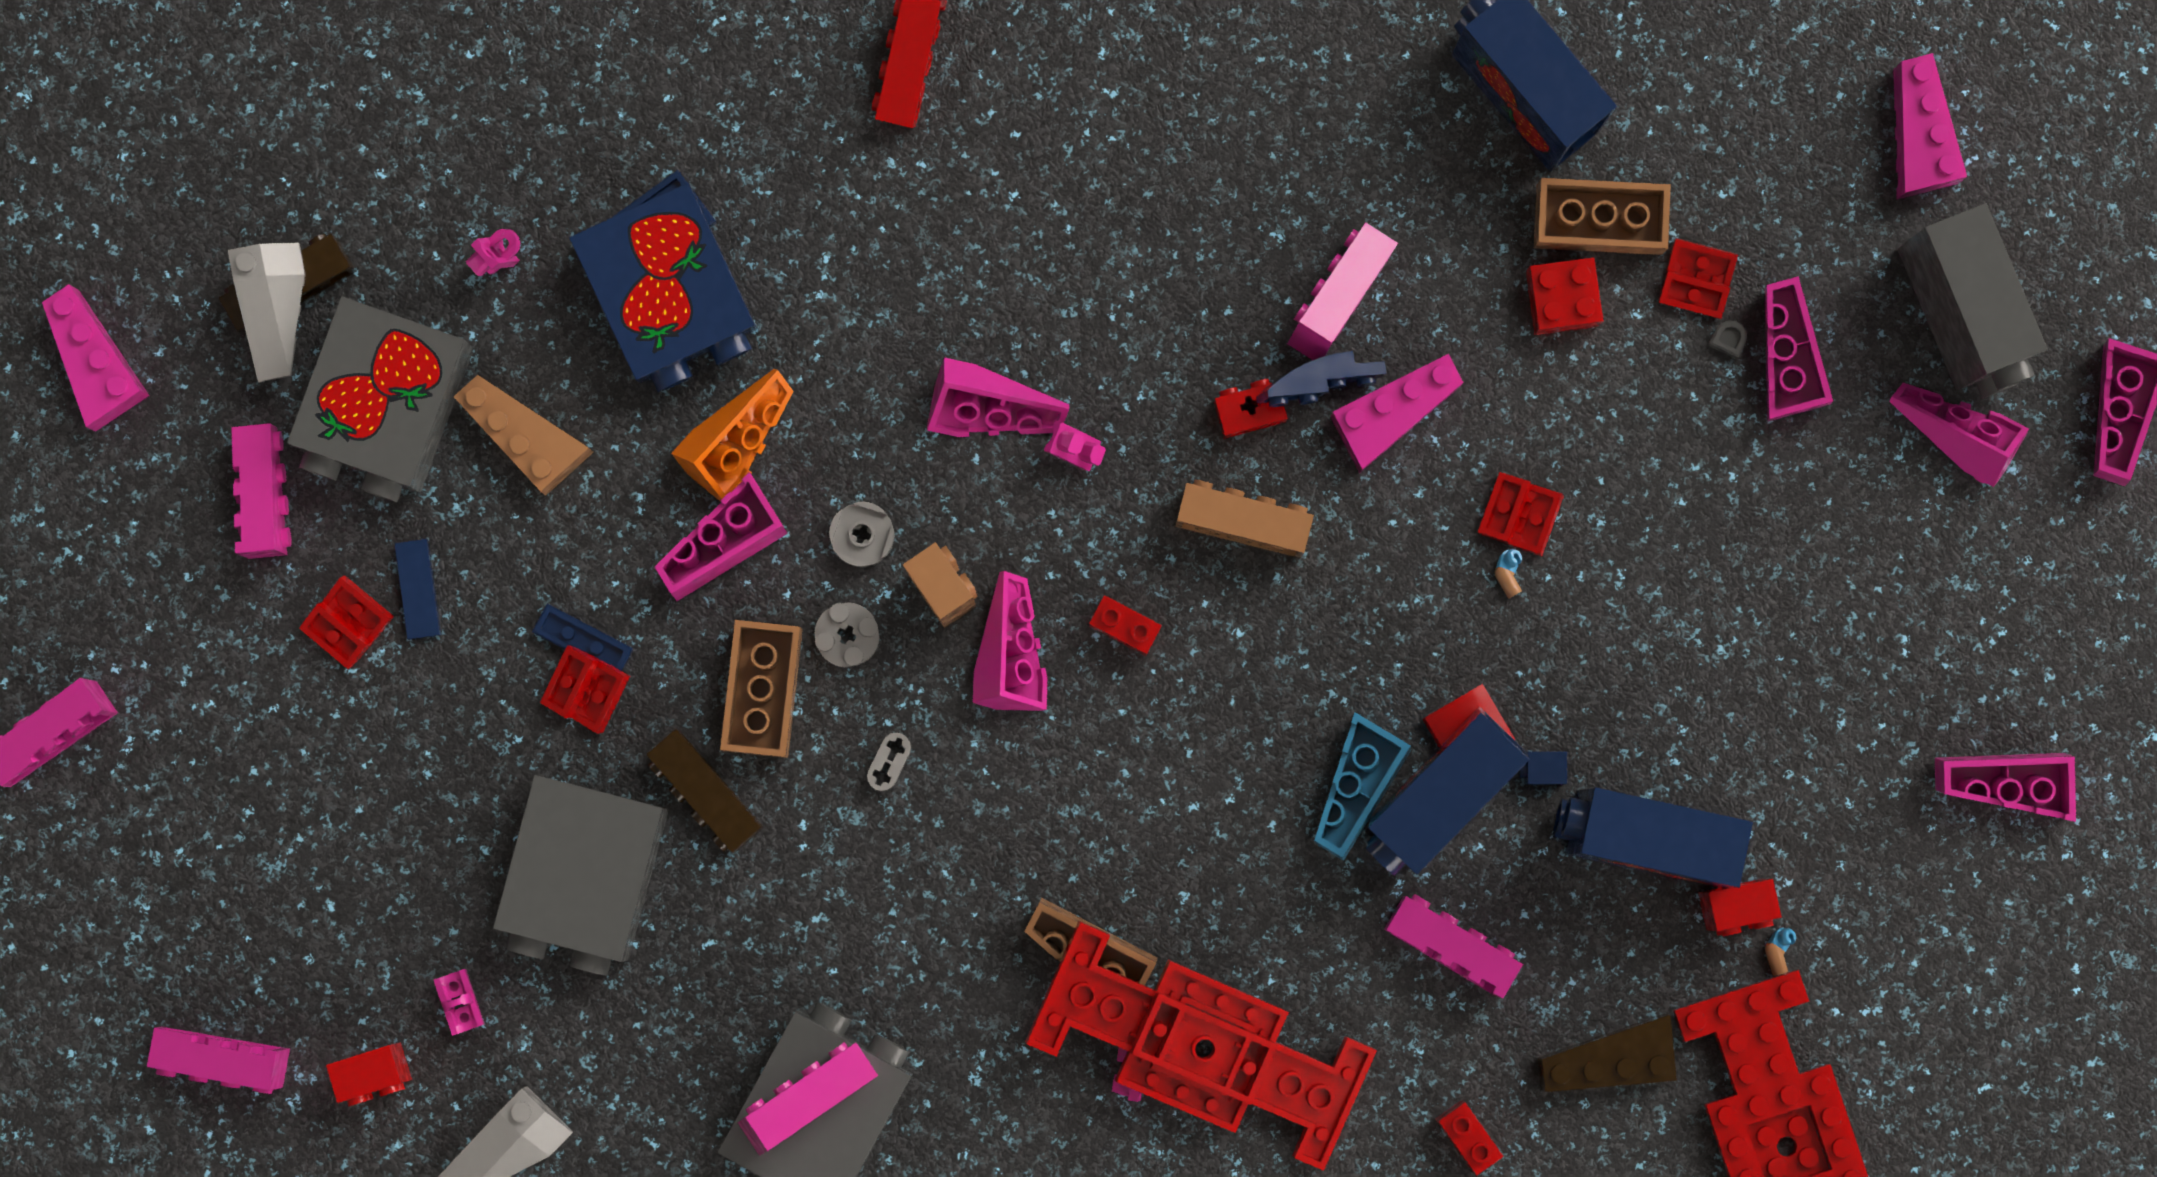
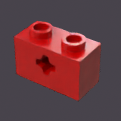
M1269 379L1250 383L1251 389L1238 392L1237 387L1219 392L1220 397L1214 399V406L1224 439L1286 423L1288 418L1284 406L1269 407V403H1257L1256 397L1267 386L1272 384L1269 383ZM1245 400H1250L1251 404L1258 405L1253 415H1250L1248 410H1241L1245 405Z
M1105 595L1089 623V627L1144 656H1147L1162 627L1161 624Z
M1463 1100L1435 1118L1475 1175H1479L1504 1157Z

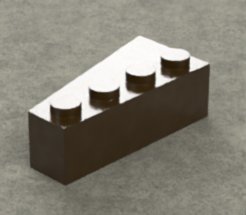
M1664 1013L1538 1057L1541 1090L1552 1092L1677 1081L1670 1014Z

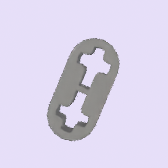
M891 733L883 740L867 774L868 782L875 790L887 791L895 785L911 752V743L905 735ZM900 738L903 740L902 746L906 749L903 754L897 753L892 762L888 760L891 753L888 743L890 741L896 742ZM887 762L891 764L887 772L891 780L889 783L883 782L879 786L876 784L877 778L873 776L875 770L882 771Z

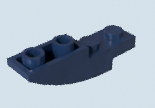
M1353 351L1320 357L1299 366L1274 381L1256 397L1257 403H1269V407L1285 406L1291 400H1299L1300 405L1318 402V397L1329 392V389L1346 387V383L1357 382V387L1376 384V379L1387 374L1385 361L1355 364Z

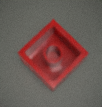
M1594 257L1533 265L1527 269L1526 278L1535 335L1599 327L1604 321Z
M1758 879L1740 883V888H1716L1698 892L1706 931H1716L1717 936L1741 933V926L1748 925L1749 929L1774 926L1773 919L1782 918L1773 879Z
M401 1042L326 1065L337 1103L347 1101L348 1107L374 1099L372 1092L379 1091L381 1097L405 1089L404 1082L412 1080Z

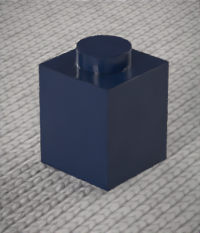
M1527 752L1530 760L1518 771L1519 778H1524V785L1567 784V752Z

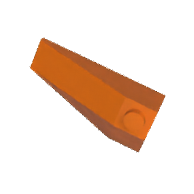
M777 369L771 370L694 428L671 454L687 475L721 502L729 492H732L742 482V479L749 472L752 473L749 471V468L756 454H762L766 446L763 444V441L770 427L777 425L794 391Z

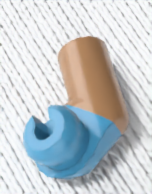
M1516 549L1504 551L1499 556L1494 571L1495 577L1508 599L1522 591L1514 577L1518 564L1522 562V555Z
M1779 928L1774 931L1765 945V953L1773 976L1788 972L1784 953L1790 944H1794L1796 941V934L1790 928Z

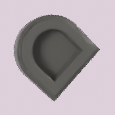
M1725 321L1715 329L1708 346L1738 359L1747 341L1746 330L1737 321Z

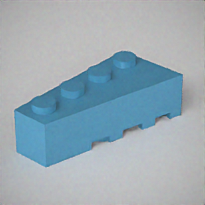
M1355 712L1314 840L1317 845L1343 861L1411 752L1409 744Z

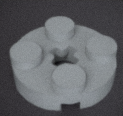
M856 502L841 509L834 516L829 530V538L833 550L842 561L856 567H867L880 563L891 551L895 537L891 519L882 508L869 502ZM863 525L868 527L867 532L871 534V538L869 540L865 539L861 544L857 543V537L853 535L854 529L860 530Z
M836 603L822 613L815 626V645L828 662L838 667L858 666L868 661L876 652L880 640L878 624L873 615L866 608L855 603ZM848 626L853 627L852 633L856 636L854 642L848 640L846 644L841 643L842 637L838 634L839 630H846Z

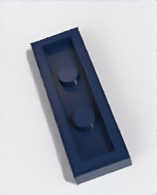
M421 539L394 543L407 639L414 640L441 636L429 540Z
M549 604L545 606L532 633L563 649H566L567 645H571L623 671L634 650L628 645Z

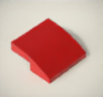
M1675 238L1658 302L1722 319L1738 254Z
M1499 472L1478 533L1521 550L1543 556L1564 496L1562 493L1531 484L1530 481Z
M342 576L324 600L316 604L299 629L344 667L350 669L379 637L394 616L347 576Z
M567 645L540 703L564 718L574 719L597 734L603 733L630 676L580 649Z
M1483 684L1422 719L1438 747H1440L1480 706L1515 740Z

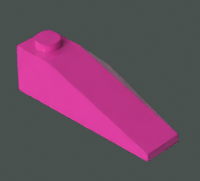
M944 358L935 382L927 431L956 437H969V432H988L989 436L999 435V431L1016 430L1020 434L1053 433L1055 420L1064 423L1069 411V404L976 364Z
M1906 383L1901 384L1889 401L1964 472L1973 476L1977 481L1989 484L1992 487L1997 484L2029 431V428L2000 413L1989 411L1988 415L1972 411L1970 410L1971 404L1962 401L1959 405L1944 402L1940 394Z
M1006 571L999 572L974 669L973 703L995 710H1047V674L1045 668H1040L1037 650L1041 649L1040 639H1035L1031 621L1035 615L1027 578Z

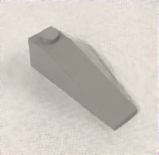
M269 243L228 250L233 282L257 380L260 383L290 377L292 375L297 340L298 316H300L302 288L306 277L300 244Z
M528 1086L524 1087L491 1119L438 1177H511L551 1156L573 1131Z

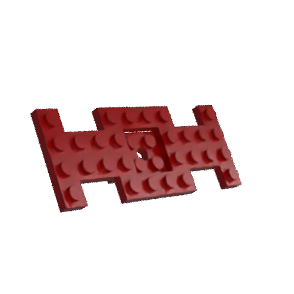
M1078 921L1025 1043L1057 1057L1069 1028L1073 1027L1122 1048L1127 1053L1115 1078L1117 1083L1234 1133L1238 1129L1248 1104H1253L1304 1126L1292 1156L1324 1171L1377 1050L1345 1036L1331 1066L1276 1042L1289 1013L1287 1010L1168 959L1155 989L1101 967L1097 964L1110 934ZM1201 1040H1209L1213 1045L1212 1052L1206 1057L1197 1056L1195 1051L1197 1043Z
M1794 970L1673 1010L1683 1042L1715 1033L1734 1090L1733 1095L1704 1104L1728 1177H1868L1831 1064H1825L1799 1073L1778 1011L1809 1002L1799 970ZM1783 1137H1790L1794 1142V1150L1787 1156L1781 1155L1777 1149V1144Z

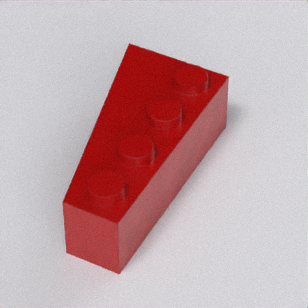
M947 0L895 1L893 16L898 17L895 30H889L886 41V48L891 49L888 61H882L879 72V79L884 80L881 93H875L872 103V111L876 112V120L910 128L916 127L926 88L924 78L929 74L933 59L931 47L935 45L941 27L938 16L940 11H945Z

